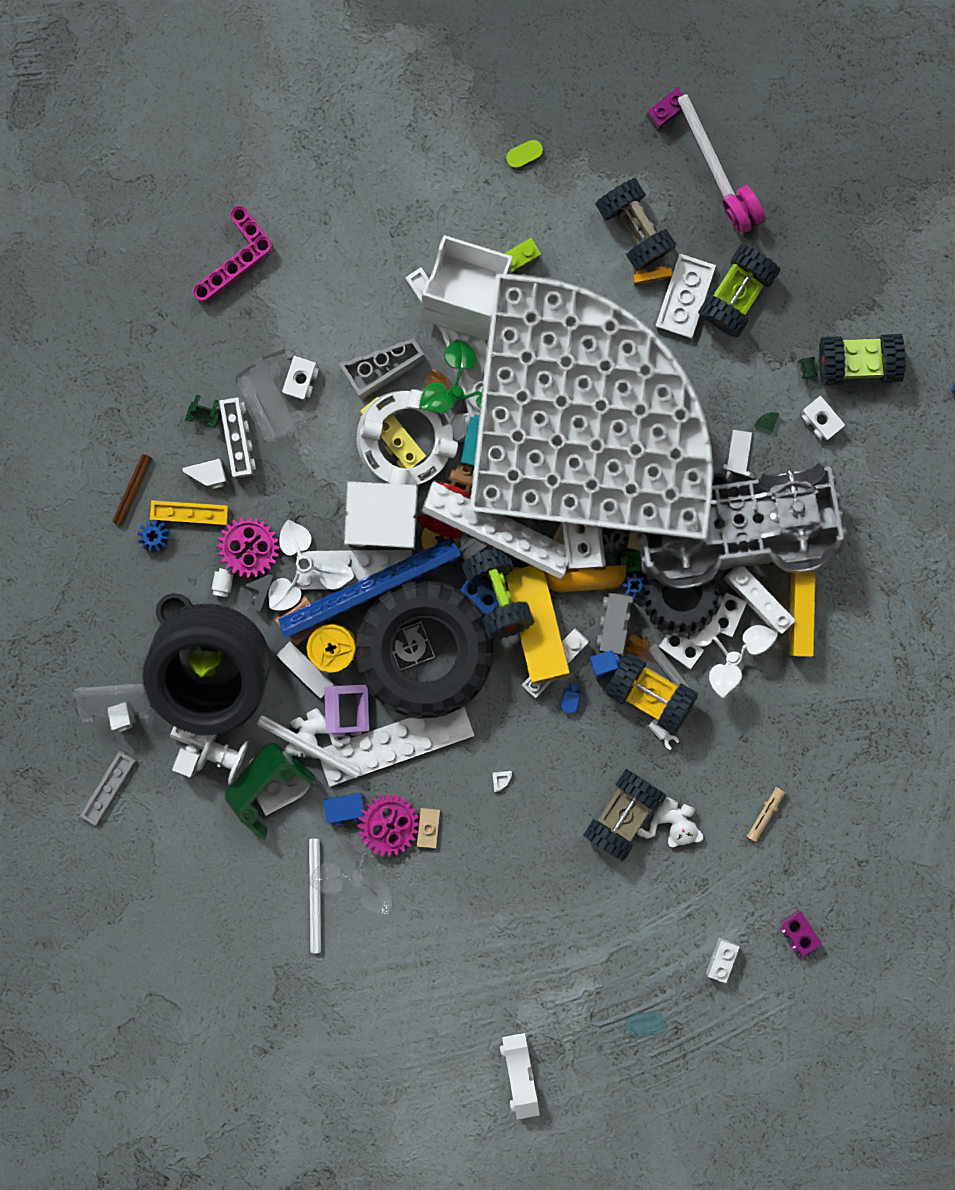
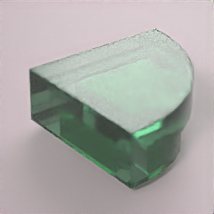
M769 412L762 415L754 426L773 432L779 413Z

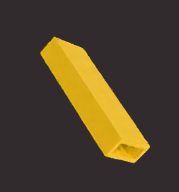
M527 564V567L524 568L514 567L512 572L505 575L512 603H518L519 601L527 602L535 621L530 628L524 629L520 633L532 686L570 677L544 571L531 564Z
M815 570L803 573L790 572V615L796 621L789 626V656H813Z

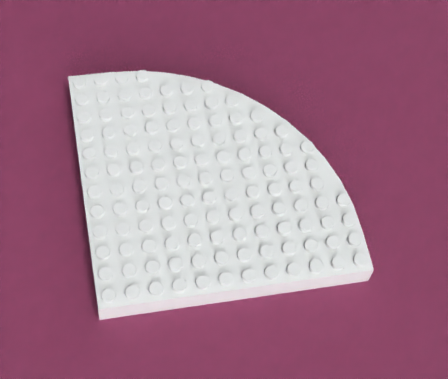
M496 273L470 510L706 538L712 495L713 469L711 445L706 421L697 396L686 374L671 352L653 332L634 316L611 301L590 291L559 281Z

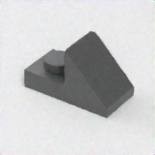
M269 574L245 585L259 591L258 594L255 593L251 604L254 605V610L262 612L269 594V588L275 578L274 575Z

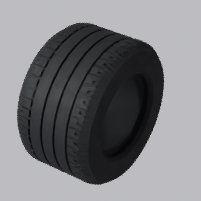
M201 603L182 608L169 616L160 625L152 640L143 667V685L147 699L155 712L163 720H166L167 723L169 722L170 725L177 729L184 730V732L187 731L196 735H218L236 729L255 713L263 698L270 670L268 645L256 624L233 608L210 603ZM195 646L212 647L227 654L236 663L239 671L226 683L220 685L201 684L189 677L184 671L180 662V652Z

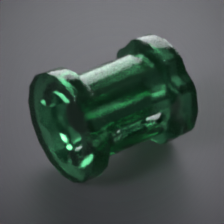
M815 357L798 360L803 374L801 379L818 376L814 365Z

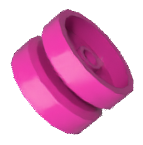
M744 185L737 189L736 196L731 193L721 198L723 208L730 222L740 235L750 231L751 224L759 226L766 222L763 208L749 186Z

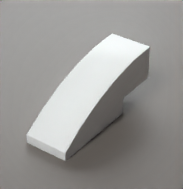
M291 642L277 654L320 698L325 695L324 686L334 685Z

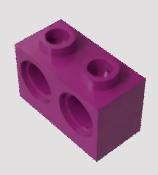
M678 87L647 111L646 117L657 131L683 111L678 98L684 94Z
M799 909L780 921L782 925L780 930L785 938L790 937L793 942L790 946L796 954L800 953L804 957L822 945ZM793 921H797L799 924L798 929L795 931L789 929V925ZM802 938H809V944L807 946H800V941Z

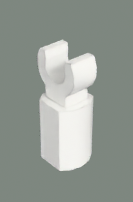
M655 718L648 727L660 740L663 739L665 747L671 750L672 748L668 744L669 740L674 739L676 743L679 740L677 737L670 735L667 730L658 726V719Z

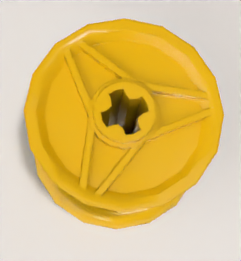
M336 623L323 625L316 629L309 637L307 644L308 657L319 670L329 673L338 672L350 665L355 658L356 638L352 631L343 625ZM331 644L336 645L334 653L332 650H328Z

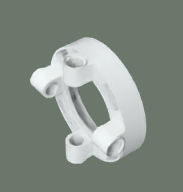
M412 389V391H395L385 394L373 401L360 419L357 429V447L360 457L372 474L389 484L417 485L426 482L441 471L448 458H454L456 455L458 443L453 441L452 427L447 414L420 410L419 402L422 391ZM387 398H394V402L384 406L380 411L376 407V405L382 406L384 403L388 402L389 400ZM408 408L421 412L429 419L435 433V443L430 456L423 463L412 468H399L392 465L383 457L378 446L383 420L389 414L399 409ZM370 450L373 459L380 467L373 469L371 465L374 463L369 455H365L367 451Z

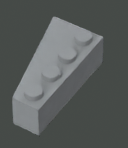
M413 338L390 346V348L378 350L348 362L339 363L361 400L420 364L426 358Z

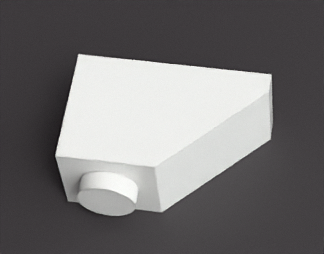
M221 459L182 468L184 473L208 487L212 486V489L221 488L223 483L227 482Z

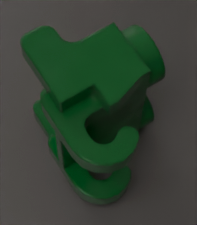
M196 395L194 402H191L185 420L193 422L194 417L211 421L208 423V427L216 428L221 415V410L217 409L219 401H214L212 409L198 405L201 395Z

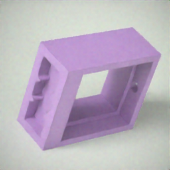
M366 685L324 686L326 733H333L334 737L345 736V732H350V735H362V731H369L368 688ZM356 693L357 726L340 727L338 694Z

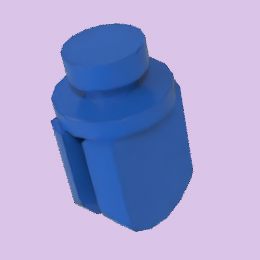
M569 683L568 687L570 689H565L563 692L561 708L566 713H574L579 707L582 693L577 691L580 690V685Z

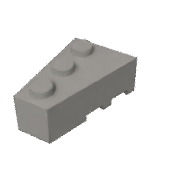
M609 593L608 597H604L602 608H605V615L601 616L599 627H602V634L597 636L596 646H599L600 651L607 652L613 650V653L623 654L627 624L630 617V605L633 597Z

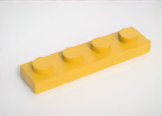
M151 500L150 520L227 525L229 506Z

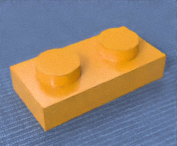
M660 266L651 272H647V269L636 271V275L632 277L633 285L669 279L672 277L671 268L666 269V266Z

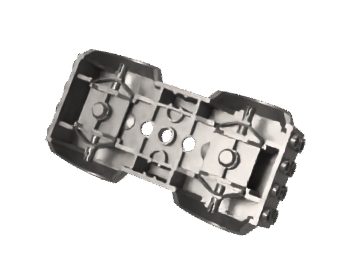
M821 462L817 463L814 467L797 472L791 471L790 473L788 471L784 474H765L759 472L756 480L712 486L706 538L636 530L637 537L639 538L643 574L647 573L648 580L657 579L669 588L689 589L707 583L716 575L718 570L774 562L778 567L787 572L803 573L825 566L833 559L836 553H842V547L845 546V539H847L846 528L842 527L843 512L842 509H839L838 504L840 502L839 491H835V484H837L836 474L832 473L831 466L828 467ZM761 514L764 517V521L757 524L753 521V516ZM736 517H742L745 521L743 524L738 525L733 520ZM721 519L725 522V527L717 529L714 527V522Z

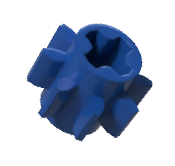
M636 573L633 574V579L626 576L625 578L628 582L627 584H622L623 587L628 589L625 594L631 592L632 596L635 597L636 592L642 595L641 588L646 587L645 584L641 583L643 577L637 579ZM631 581H632V582H636V581H637V582L639 583V584L637 585L638 590H636V589H632V590H631V589H630V587H631L630 582H631Z

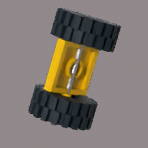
M629 653L616 670L605 694L621 704H624L625 701L631 703L658 719V726L672 734H676L691 711L698 692L682 683L679 686L647 668L645 661Z

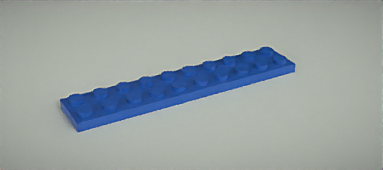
M453 538L446 539L279 618L281 632L284 638L294 637L305 628L311 629L322 620H330L341 611L347 612L358 603L364 604L371 597L383 595L392 587H400L411 578L417 579L428 570L433 571L445 562H453L461 554Z

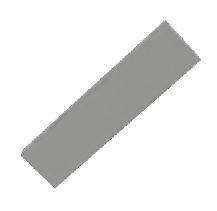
M122 751L118 752L81 813V818L94 826L98 825L137 760Z

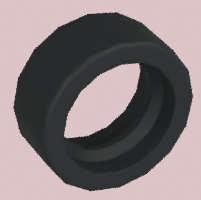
M171 593L165 595L159 600L156 607L158 621L162 624L166 620L163 611L169 601L178 600L185 607L192 606L190 600L182 594Z

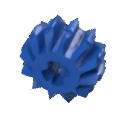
M154 520L153 526L150 521H146L147 528L144 525L140 526L144 532H137V535L143 536V538L138 540V543L145 542L142 548L146 549L149 546V552H153L154 547L157 552H160V544L165 548L167 547V544L163 541L170 540V537L164 536V534L170 531L169 529L162 531L165 524L161 523L158 526V520ZM156 531L155 534L158 535V538L151 541L152 538H149V535Z

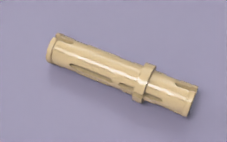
M775 787L769 800L764 802L765 806L751 830L746 835L748 838L755 842L758 841L775 811H778L779 808L777 807L784 795H786V792Z

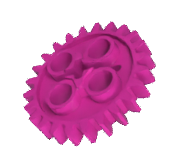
M250 516L247 517L246 521L240 517L239 523L232 520V526L227 524L225 526L227 531H221L224 537L218 538V541L222 544L217 545L216 548L222 551L217 555L224 557L220 563H227L225 569L227 570L231 567L232 575L236 571L239 572V578L243 573L247 579L250 577V574H253L254 578H256L257 572L264 575V568L269 571L271 569L269 564L274 565L276 563L272 558H277L279 555L274 552L280 548L274 545L279 541V539H273L276 532H269L271 525L265 528L264 520L260 524L257 523V517L254 521H251ZM250 530L253 533V537L246 538L243 531ZM258 535L261 537L253 544L251 550H247L239 559L235 558ZM230 544H238L239 551H232ZM257 544H264L266 551H258ZM247 556L252 558L253 564L246 565L243 562V558Z
M386 794L385 798L379 795V801L372 798V805L366 803L368 810H361L365 814L364 817H358L359 820L363 821L362 824L357 825V827L362 829L358 835L365 836L361 842L367 843L365 847L368 849L372 848L371 852L375 854L378 852L380 856H383L385 853L390 857L391 852L398 855V849L405 852L404 846L411 847L409 840L415 841L412 835L413 833H418L414 829L415 826L419 825V823L414 821L418 818V815L413 814L416 809L410 807L411 803L409 801L405 802V798H399L396 794L393 797L390 794ZM388 808V814L383 817V810ZM404 817L403 823L398 825V820ZM378 825L379 830L373 834V828ZM394 834V840L389 842V836Z

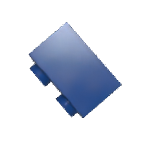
M362 792L323 800L327 823H332V826L343 824V820L348 819L351 822L361 821L358 817H364L365 815L361 812V810H365Z

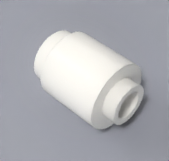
M219 568V572L215 571L212 583L213 595L228 597V592H231L234 576L230 574L231 570Z

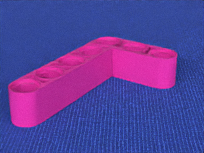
M242 206L234 207L230 215L235 225L250 244L194 287L193 294L199 302L206 303L213 299L272 252L273 246L269 238ZM238 212L245 213L242 220L235 219V215ZM255 227L257 231L254 235H248L247 229ZM261 242L268 243V248L264 251L258 249ZM250 253L253 255L252 261H243L246 254ZM232 265L238 267L235 274L228 273V269ZM216 277L223 278V282L219 286L213 285V280ZM200 289H207L208 293L205 297L201 298L198 296Z

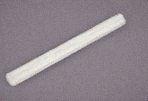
M688 95L679 97L678 102L723 197L731 193L735 195Z
M265 716L259 718L258 726L353 778L359 776L361 769Z
M316 838L309 840L310 952L314 954L321 952L320 840Z

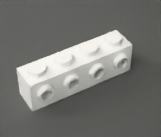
M238 397L220 400L232 477L239 478L254 475L253 470H256L255 460L251 459L250 451H253L252 442L247 439L246 434L249 432L248 421H244L243 416L246 413L245 403L241 402Z

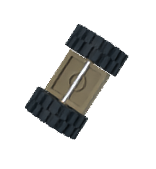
M633 178L603 195L602 198L595 202V205L605 221L617 215L622 219L637 244L626 256L635 271H638L659 260L676 248L677 245L667 229L656 233L654 224L646 217L643 206L638 204L646 194L637 179Z
M628 769L624 770L615 784L619 789L599 820L593 819L583 834L584 837L621 861L626 859L634 845L631 842L651 810L656 811L666 796L665 793Z

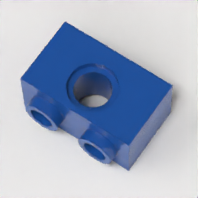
M613 650L590 657L596 681L615 675L616 670L621 664L618 654L614 655Z

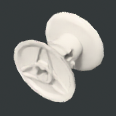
M210 735L199 759L196 771L202 770L207 760L218 764L217 767L224 766L231 769L228 783L231 785L241 766L249 740L243 743L238 752L229 748L227 744L224 746L216 743L217 735Z

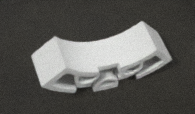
M525 1033L502 1037L503 1045L500 1046L501 1056L506 1057L513 1100H510L511 1111L516 1112L517 1119L539 1116Z

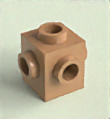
M458 463L456 471L452 470L449 481H452L451 485L469 494L470 488L473 487L474 468Z

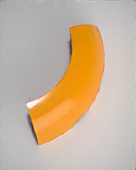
M626 565L569 568L565 570V574L561 579L545 572L549 587L555 592L608 590L618 588L624 582Z

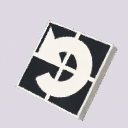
M422 622L398 630L393 641L392 653L400 671L435 657Z

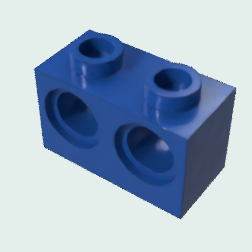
M466 581L460 591L475 602L484 614H490V611L494 610L498 604L493 587L487 588L483 584L477 585L478 592L475 595H470L467 592L469 583ZM487 594L492 595L494 598V603L490 606L483 603V597Z

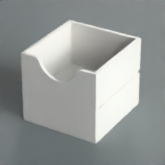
M444 235L432 275L426 282L422 293V320L489 341L496 273L511 275L512 256Z
M348 482L346 506L348 515H346L345 544L354 547H364L365 545L399 546L401 549L415 550L418 507L417 485Z

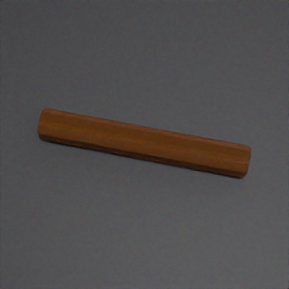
M146 454L141 455L112 520L113 523L120 526L123 525L152 457Z

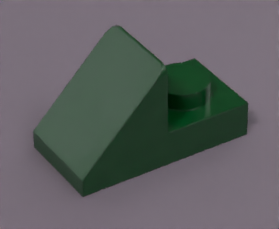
M640 551L615 554L616 566L626 565V572L643 571Z

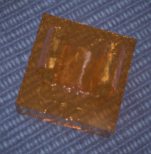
M432 369L425 379V382H427L425 388L433 382H439L445 386L449 378Z
M636 631L629 637L624 645V649L641 657L649 644L647 642L648 637L645 636L642 640L637 637L639 632Z

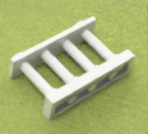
M744 566L733 568L723 578L743 600L747 601L746 604L770 629L782 634L796 621Z

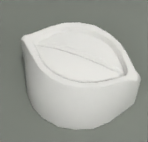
M469 413L454 415L450 419L453 441H465L470 418Z

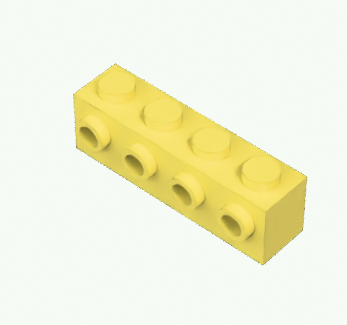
M371 401L367 406L360 410L362 415L373 401ZM384 404L382 406L376 405L379 411L385 406ZM389 414L382 422V430L378 440L383 439L387 444L384 446L391 456L393 454L396 455L399 459L396 463L400 468L417 466L427 458L393 414Z

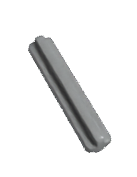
M654 644L648 651L669 679L678 686L682 683L689 687L658 645Z

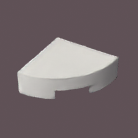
M512 771L493 772L494 792L500 791L508 785Z

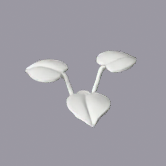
M287 520L280 533V547L286 555L298 554L299 558L296 561L298 571L292 583L288 579L280 578L271 584L269 588V607L272 610L282 611L295 606L301 598V591L294 585L301 573H309L311 569L321 572L320 582L327 589L341 588L353 579L354 574L344 561L335 557L324 559L322 569L312 565L310 558L302 556L300 552L307 550L311 544L309 531L303 526Z
M712 619L709 625H705L704 630L701 632L696 630L695 635H691L689 638L694 645L699 647L708 646L714 640L725 654L727 661L725 666L721 664L715 665L709 674L713 689L719 696L725 698L738 686L742 679L741 671L744 668L743 659L745 658L746 648L751 655L762 654L777 639L778 633L761 625L748 628L743 634L745 645L742 647L741 654L738 652L728 653L718 638L715 637L720 633L721 628L714 619Z

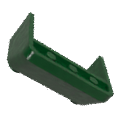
M268 743L226 789L225 800L238 819L265 840L268 828L257 820L258 811L251 803L275 776L283 782H290L298 775L309 785L313 786L315 784V774L278 744Z

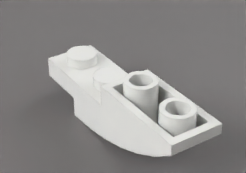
M576 628L562 641L567 664L589 642ZM529 676L522 686L536 698L551 682L532 686Z

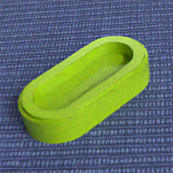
M530 140L511 149L506 156L507 164L511 168L517 169L537 160L542 155V145L536 140Z

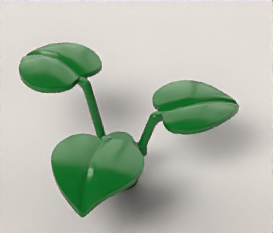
M455 340L446 348L444 353L446 363L454 369L459 368L455 383L448 391H446L442 383H430L420 397V410L445 413L452 406L457 405L460 400L465 401V399L479 395L476 399V404L481 409L484 387L481 392L476 391L464 396L463 389L458 386L463 369L471 370L476 363L475 353L466 342Z

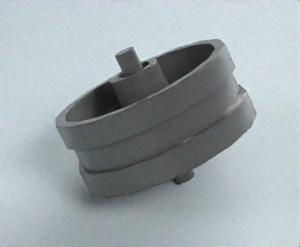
M468 534L466 535L468 538L466 543L458 548V550L462 554L463 559L466 560L471 556H475L478 552H484V549L490 544Z

